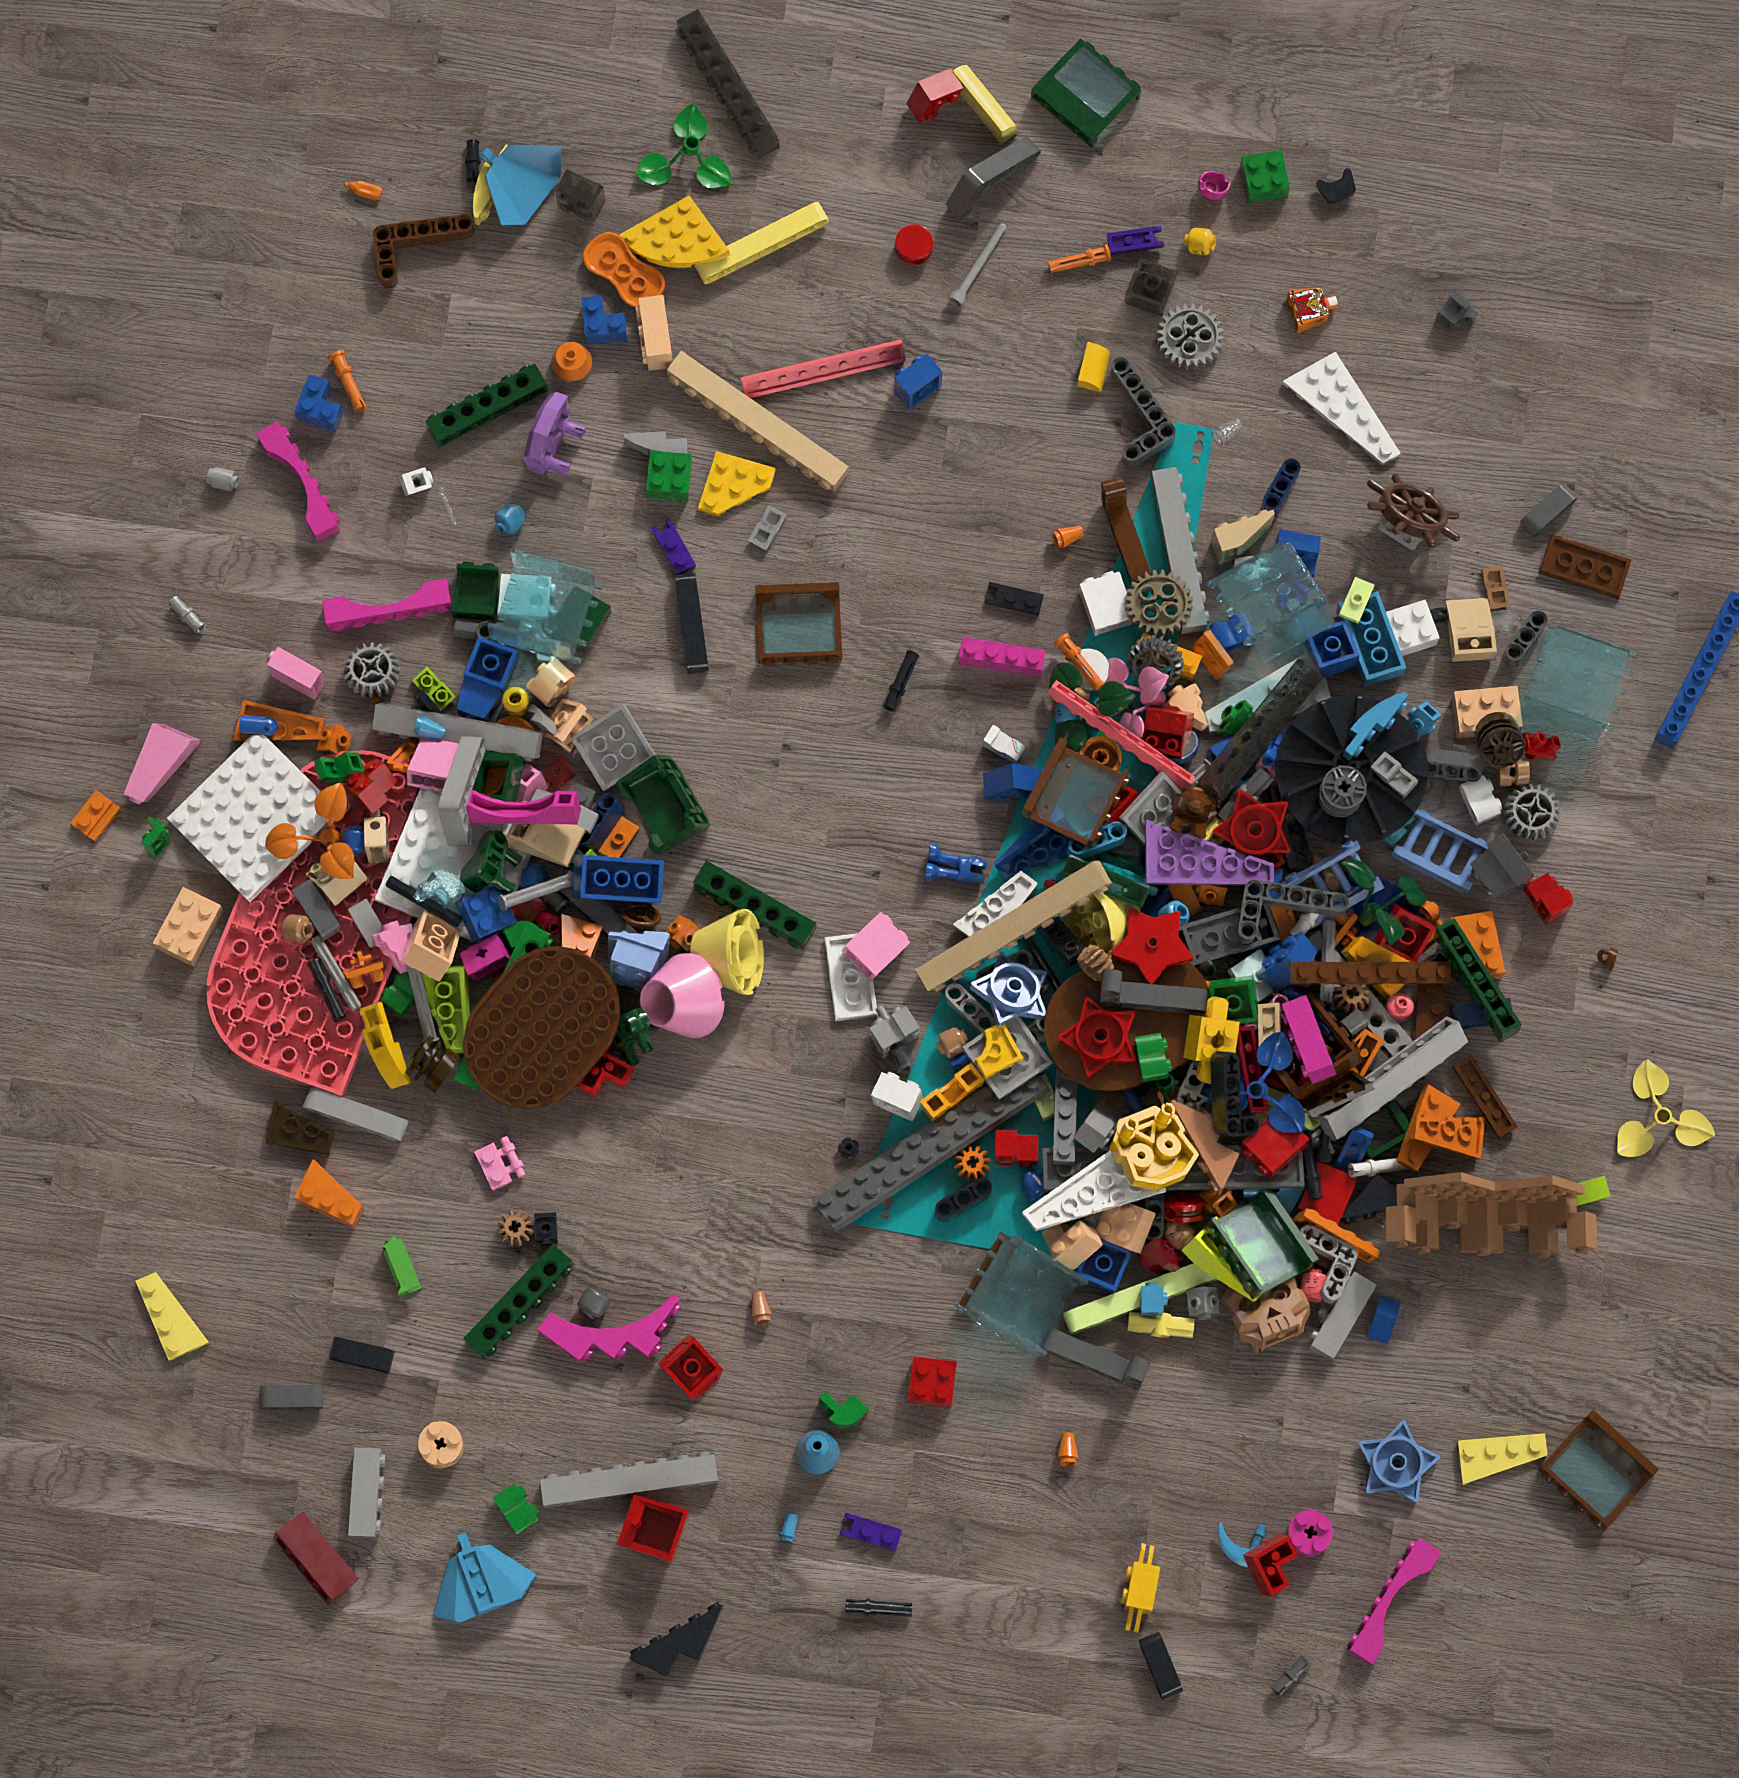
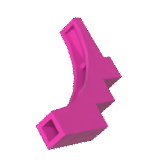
M672 1294L661 1307L649 1316L632 1324L617 1328L596 1329L582 1327L567 1322L550 1312L538 1328V1332L580 1364L583 1360L587 1361L594 1352L593 1346L613 1361L617 1358L621 1359L628 1350L627 1344L649 1359L651 1355L655 1357L662 1348L660 1345L661 1338L656 1336V1334H662L668 1325L666 1323L670 1316L674 1317L681 1308L679 1305L680 1298Z

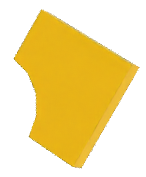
M1005 1024L1000 1027L994 1025L984 1031L986 1046L983 1053L975 1059V1062L985 1079L1023 1060Z

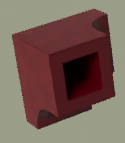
M1155 1237L1142 1248L1141 1254L1137 1253L1145 1270L1159 1274L1164 1269L1176 1272L1181 1268L1179 1264L1182 1262L1178 1251L1167 1240L1164 1241Z

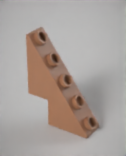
M1171 1100V1104L1175 1107L1174 1114L1178 1116L1185 1128L1183 1134L1199 1154L1197 1158L1201 1172L1207 1174L1211 1190L1221 1195L1240 1153L1217 1143L1220 1135L1214 1132L1213 1118Z

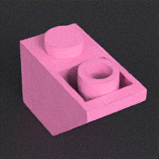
M527 763L524 765L516 802H530L536 789L546 791L549 788L542 773Z

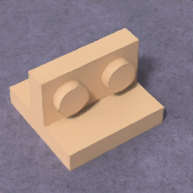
M562 699L549 716L556 725L557 733L551 735L541 729L539 731L543 732V737L552 739L564 751L570 753L575 746L570 737L589 726L594 719L585 712L587 708L583 704Z

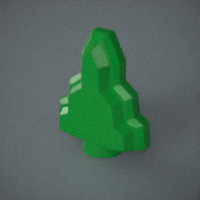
M1246 700L1240 701L1234 707L1229 705L1223 710L1221 714L1222 722L1218 729L1220 734L1224 736L1232 735L1237 738L1246 737L1251 741L1262 742L1267 737L1263 727L1257 723V716L1252 711V705Z

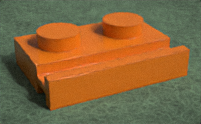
M1211 630L1204 632L1203 636L1192 647L1196 654L1202 656L1201 661L1216 681L1222 678L1231 668L1230 666L1234 664Z
M95 790L70 824L96 843L121 811V808Z

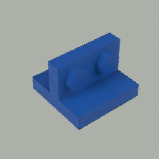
M1280 529L1272 571L1314 578L1321 536Z

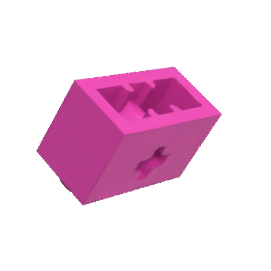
M495 934L484 938V941L478 944L468 946L465 951L460 953L468 976L477 981L506 966L511 954L505 940Z

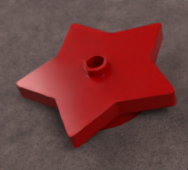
M1239 789L1233 814L1216 826L1212 832L1233 844L1236 852L1247 856L1259 858L1264 853H1290L1291 850L1281 829L1288 802L1260 803ZM1253 824L1258 826V831L1255 833L1250 831V827Z
M1130 908L1128 910V935L1112 951L1111 956L1138 967L1148 984H1154L1169 966L1193 961V955L1178 937L1180 911L1153 918ZM1149 942H1155L1157 944L1155 946H1151Z
M1086 997L1079 1022L1059 1034L1057 1040L1080 1055L1087 1078L1092 1077L1108 1063H1136V1057L1127 1037L1135 1011L1110 1012L1089 997ZM1101 1035L1104 1037V1040H1097L1096 1037Z

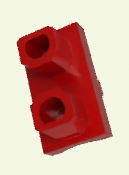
M1539 731L1534 734L1528 732L1522 734L1525 741L1524 752L1526 758L1535 760L1541 757L1552 761L1557 758L1556 751L1561 748L1559 737L1552 736L1546 738V735Z

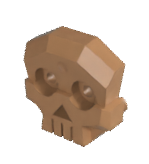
M1267 1265L1255 1269L1263 1284L1286 1273L1284 1268ZM1294 1277L1263 1293L1255 1302L1231 1287H1228L1221 1297L1223 1305L1233 1317V1326L1240 1341L1250 1343L1251 1350L1254 1353H1259V1348L1262 1352L1266 1347L1291 1337H1299V1334L1303 1336L1305 1323L1311 1314L1310 1304L1303 1290L1297 1288ZM1254 1308L1253 1311H1248L1247 1309Z

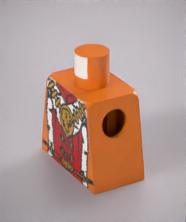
M1321 288L1288 290L1286 297L1296 333L1326 322L1329 316L1328 310L1338 308L1336 296L1324 298Z

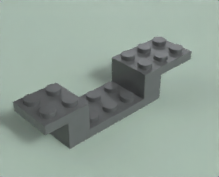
M1261 906L1258 932L1255 940L1250 944H1243L1237 938L1241 907L1179 926L1178 937L1193 955V961L1190 963L1197 969L1204 961L1210 960L1213 962L1252 949H1261L1263 952L1268 950L1272 944L1279 943L1280 938L1269 906ZM1253 908L1245 909V913L1249 916L1256 914ZM1248 928L1241 930L1244 936L1249 937L1253 935L1252 931ZM1149 942L1151 946H1155L1157 944L1155 942Z

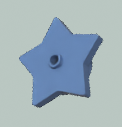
M1000 952L992 973L972 982L970 985L972 991L990 1003L997 1027L1006 1024L1018 1016L1045 1019L1046 1010L1039 991L1047 971L1029 969L1022 964L1014 963L1004 953Z
M1405 1420L1401 1421L1385 1439L1358 1442V1446L1370 1466L1365 1493L1373 1494L1393 1490L1408 1500L1417 1503L1419 1500L1421 1476L1440 1459V1456L1416 1444ZM1394 1460L1400 1462L1399 1468L1393 1466L1392 1462Z

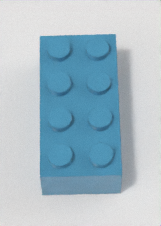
M1379 592L1371 593L1358 624L1339 616L1344 602L1338 603L1336 613L1339 621H1346L1360 655L1357 670L1363 686L1367 687L1404 675L1406 665Z

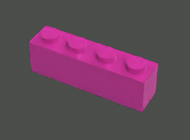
M962 637L958 664L1041 677L1045 650Z
M1305 995L1282 1004L1284 1013L1281 1016L1285 1026L1290 1025L1291 1030L1287 1032L1291 1042H1296L1297 1044L1294 1051L1298 1060H1303L1304 1064L1300 1067L1304 1077L1309 1076L1312 1084L1337 1075L1307 996Z

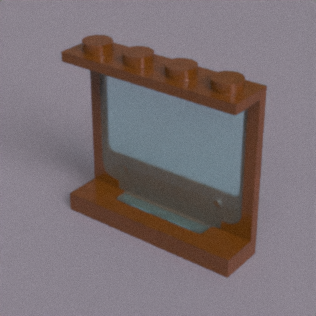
M839 582L755 585L758 664L773 666L775 663L795 665L796 662H805V664L812 665L818 661H826L828 664L842 661Z
M1060 737L1023 807L1021 816L1091 849L1093 843L1098 844L1103 832L1100 831L1102 825L1107 826L1112 816L1109 813L1111 808H1116L1121 796H1118L1120 790L1125 791L1130 781L1127 778L1129 770L1125 769L1123 774L1067 748L1068 741Z
M1592 1410L1538 1470L1541 1472L1540 1476L1546 1482H1552L1558 1487L1556 1490L1564 1498L1569 1497L1574 1502L1573 1506L1579 1512H1585L1591 1517L1590 1522L1599 1529L1600 1527L1606 1529L1659 1469L1596 1411Z

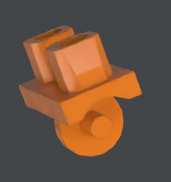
M1347 912L1341 917L1332 918L1340 925L1335 930V947L1342 938L1344 939L1340 944L1344 947L1356 938L1354 935L1358 930L1355 927L1350 931L1348 930L1358 919L1357 915L1354 913L1349 915Z
M361 951L357 952L358 958L350 960L352 966L358 964L361 966L345 971L346 979L350 980L354 989L365 985L362 974L370 972L373 983L384 980L383 961L379 960L365 965V962L372 961L373 959L371 954L363 956Z

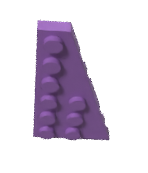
M1148 820L1145 821L1146 884L1245 886L1248 881L1253 879L1274 882L1273 863L1238 853L1230 848H1223L1215 843L1186 833H1173L1169 827H1163Z

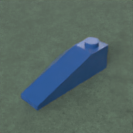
M1055 805L1049 820L1076 833L1059 807ZM1033 822L1000 856L994 865L1005 880L1012 878L1020 871L1025 873L1037 865L1041 864L1044 866L1049 864L1048 861L1068 857L1067 848L1071 839ZM1077 845L1072 847L1074 851L1076 850Z

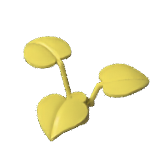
M1648 1059L1644 1060L1635 1071L1633 1089L1639 1098L1645 1099L1651 1096L1657 1106L1653 1113L1654 1121L1646 1128L1638 1121H1629L1623 1124L1617 1136L1618 1154L1626 1157L1645 1154L1654 1144L1653 1135L1647 1131L1656 1124L1665 1125L1670 1121L1678 1125L1675 1130L1676 1137L1679 1142L1686 1146H1696L1715 1136L1714 1129L1708 1119L1700 1112L1685 1110L1680 1114L1679 1121L1672 1117V1113L1668 1108L1662 1107L1659 1104L1655 1095L1659 1096L1666 1092L1669 1086V1079L1663 1069Z

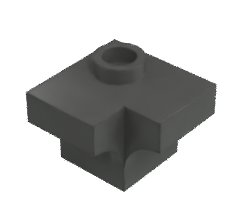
M1454 291L1444 306L1438 311L1436 320L1450 331H1453L1460 324L1471 326L1478 312L1470 307V301L1457 291Z

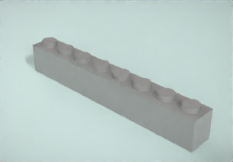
M1177 467L1155 470L1151 473V482L1169 573L1172 572L1173 579L1180 576L1179 583L1186 582L1184 589L1191 590L1187 596L1193 597V601L1189 603L1193 605V609L1189 611L1191 617L1185 618L1187 620L1186 625L1180 623L1181 634L1206 631L1207 623H1210L1209 612L1204 610L1203 604L1206 603L1205 592L1200 589V584H1202L1201 572H1197L1196 569L1198 555L1192 549V545L1195 542L1193 532H1189L1188 525H1191L1189 512L1185 513L1184 508L1187 505L1185 493L1181 492L1180 486H1183L1182 474H1178Z
M384 703L375 705L372 730H378L380 735L391 736V733L399 734L398 738L411 739V737H417L420 742L422 737L413 733L418 716L422 718L425 716L446 728L443 741L459 744L462 736L484 737L486 743L485 752L516 753L524 761H533V758L540 757L543 732Z
M1445 1017L1364 1077L1372 1083L1374 1090L1318 1115L1317 1118L1325 1134L1335 1139L1344 1137L1348 1131L1363 1123L1364 1119L1379 1111L1380 1107L1388 1101L1394 1100L1399 1093L1410 1088L1419 1078L1426 1076L1435 1066L1442 1064L1450 1055L1461 1050L1462 1046L1468 1043V1040L1459 1021Z
M710 1452L697 1453V1457L688 1458V1455L676 1456L675 1460L667 1461L666 1458H659L653 1460L654 1463L645 1464V1461L633 1462L631 1467L623 1468V1464L610 1466V1470L601 1471L599 1467L588 1469V1473L582 1474L579 1471L566 1472L567 1476L558 1477V1474L545 1475V1479L540 1480L544 1508L633 1496L634 1494L640 1495L718 1483L715 1455H710Z

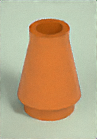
M1080 525L1055 529V532L1051 533L1054 546L1056 548L1061 547L1062 549L1077 539L1084 537V532Z
M1062 1433L1057 1460H1059V1465L1075 1466L1079 1457L1074 1433Z

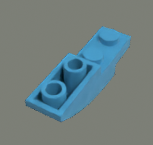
M1404 692L1394 695L1368 710L1350 729L1348 735L1353 740L1344 751L1343 757L1349 761L1353 755L1357 758L1364 748L1362 743L1365 739L1370 741L1376 730L1380 733L1384 728L1389 730L1396 720L1393 716L1397 711L1401 713L1408 703L1405 700L1408 694Z

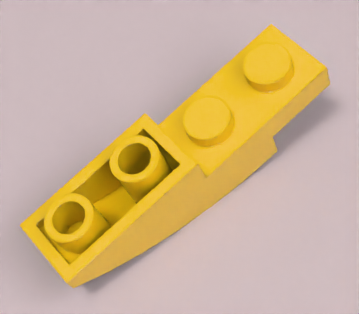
M382 1002L360 1008L366 1029L362 1030L365 1042L375 1065L391 1089L411 1083L409 1076L405 1074L407 1068L399 1042L394 1043Z

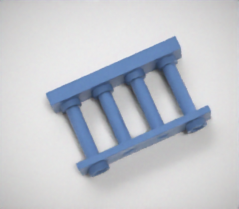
M1423 809L1417 810L1413 815L1416 822L1404 846L1396 845L1390 858L1467 896L1473 884L1469 882V876L1473 869L1470 863L1488 849V842L1481 838L1475 839L1431 817V814ZM1423 825L1434 829L1435 832L1423 855L1418 856L1412 853L1411 849ZM1444 834L1454 839V842L1442 865L1437 866L1431 863L1430 858ZM1464 844L1472 848L1473 851L1462 873L1457 876L1451 873L1449 868L1461 845Z
M1357 840L1344 843L1341 846L1342 849L1298 874L1296 872L1289 874L1285 881H1283V884L1302 887L1300 883L1311 877L1318 890L1329 891L1318 872L1330 866L1344 890L1343 894L1349 900L1348 908L1365 899L1369 893V890L1351 887L1337 863L1347 856L1351 860L1361 861L1356 853L1357 850L1361 849ZM1377 876L1376 881L1373 882L1375 885L1373 894L1384 888ZM1333 902V906L1336 909L1344 908L1341 902ZM1319 914L1315 920V925L1310 927L1309 930L1333 916Z

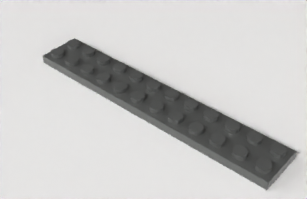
M1038 1074L1001 1100H998L987 1084L952 1107L934 1122L931 1121L812 1201L836 1233L1050 1092V1088Z
M1224 1145V1147L1240 1154L1223 1190L1304 1188L1302 1151L1269 1179L1257 1170V1165L1252 1160H1247L1242 1155L1241 1145ZM1098 1147L1094 1153L1088 1148H1075L1074 1165L1052 1164L1053 1148H1042L1043 1192H1051L1110 1151L1109 1147H1103V1149ZM1198 1158L1185 1178L1178 1183L1165 1187L1166 1190H1211L1207 1174H1203L1198 1166Z

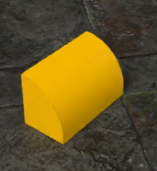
M1087 342L1077 387L1102 392L1111 355L1109 350L1098 344Z

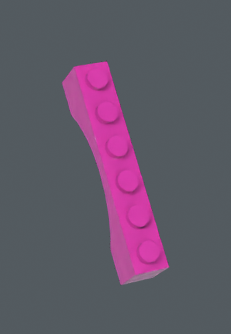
M277 421L257 432L258 440L267 456L288 466L303 483L307 494L306 522L317 542L340 531L338 527L340 520L335 511L330 512L328 508L330 503L325 494L320 495L318 491L320 486L315 477L311 479L308 472L311 470L306 461H301L298 457L301 453L297 445L290 443L288 438L291 436L285 426L281 427Z
M447 579L426 582L410 597L389 605H362L352 602L345 597L322 600L326 626L328 630L341 631L344 627L349 626L359 628L365 626L366 623L372 622L374 624H382L389 619L399 621L413 615L415 617H422L430 612L445 613L448 609H452Z
M472 790L466 806L470 823L577 825L581 812L577 791H555L547 797L530 802H507L487 797Z
M1418 1538L1416 1542L1411 1540L1405 1550L1408 1555L1404 1561L1402 1559L1398 1561L1394 1568V1571H1396L1393 1579H1387L1382 1587L1385 1590L1381 1598L1377 1596L1371 1605V1608L1374 1610L1370 1617L1365 1615L1359 1625L1362 1627V1630L1358 1635L1354 1633L1348 1643L1351 1647L1348 1652L1369 1666L1374 1664L1384 1647V1619L1392 1598L1405 1583L1417 1576L1428 1573L1441 1554V1551L1421 1538Z

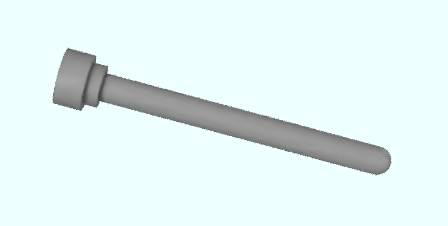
M999 224L959 289L951 292L948 297L951 304L956 307L963 306L966 301L967 290L1005 232V224Z

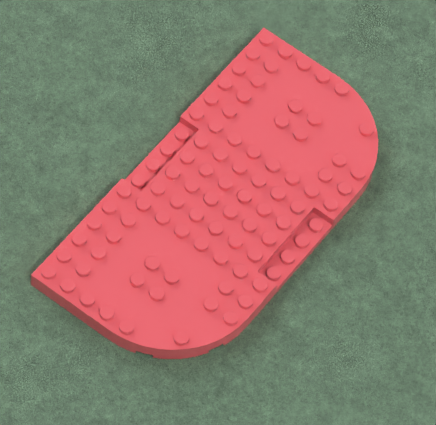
M340 751L338 754L332 753L321 758L334 759L344 753V751ZM349 751L359 753L363 767L376 758L386 766V762L390 758V756L373 751ZM395 759L394 761L395 763L408 764L407 762H404L399 759ZM314 761L300 770L320 791L333 786L327 785L326 781H320L316 773ZM394 770L389 771L398 782L384 793L389 800L379 808V810H382V816L386 817L388 825L390 860L420 789L419 787L407 785V773ZM348 781L341 783L347 797L346 813L340 821H333L331 823L335 826V830L341 834L343 829L348 828V825L364 827V819L370 818V812L360 806L345 788ZM312 841L251 902L239 892L209 968L207 977V1005L218 1034L228 1048L244 1062L262 1071L304 1086L315 1087L344 1097L365 1044L362 1030L366 1029L360 1008L381 1002L383 990L389 983V976L393 969L390 957L383 955L380 947L375 946L370 949L348 909L367 899L382 925L398 921L399 926L410 924L413 917L374 901L389 862L369 864L366 852L360 853L359 857L354 856V861L368 879L336 906L317 888L342 928L340 932L326 939L324 943L345 978L346 970L361 966L360 964L352 966L350 961L358 958V951H361L363 956L371 954L373 960L365 962V965L382 960L384 968H382L384 980L373 983L369 972L362 974L365 985L354 989L350 980L346 979L361 1003L359 1009L351 1011L320 959L326 974L331 978L330 983L346 1014L345 1018L336 1022L333 1021L318 986L314 985V977L307 966L308 962L320 958L311 944V939L319 935L318 931L314 927L312 937L305 943L289 942L283 937L281 925L288 915L307 916L292 889L309 879L306 873L314 864L320 862V858L325 852H328V846L323 845L321 841Z

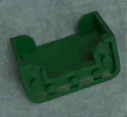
M654 755L616 782L620 796L623 799L634 802L652 833L649 837L648 845L656 854H662L710 827L708 817L677 763L670 756Z

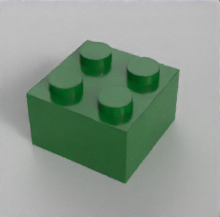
M1282 150L1242 156L1240 170L1247 203L1288 197L1290 185Z
M650 450L646 486L647 498L689 501L693 463L692 454Z
M1254 975L1210 982V997L1224 998L1229 1003L1226 1020L1240 1022V1024L1258 1022V1000Z

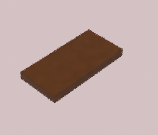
M1552 534L1539 574L1619 600L1631 559Z

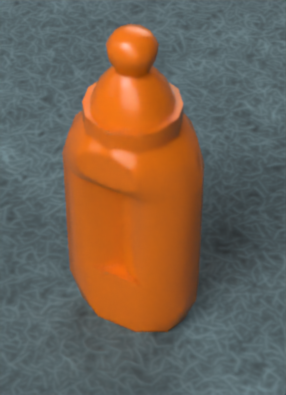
M363 181L344 183L345 187H348L358 196L375 201L381 198L383 189L380 186Z

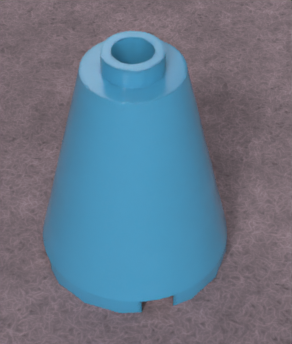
M815 1430L806 1433L801 1437L796 1447L798 1463L805 1471L812 1474L828 1472L837 1464L839 1459L838 1443L831 1434L825 1431ZM820 1446L821 1449L816 1450L814 1447Z

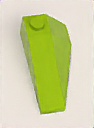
M450 966L440 982L422 973L431 1013L438 1024L446 1049L449 1048L455 1053H464L463 1041L466 1024L470 1016V979L465 966Z

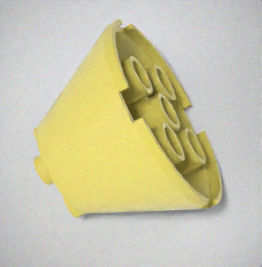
M1095 893L1089 897L1090 901L1082 906L1076 904L1071 908L1072 912L1065 915L1063 920L1064 924L1085 947L1096 945L1103 949L1111 959L1112 951L1128 935V910L1131 908L1140 912L1138 906L1108 894L1102 893L1097 896Z

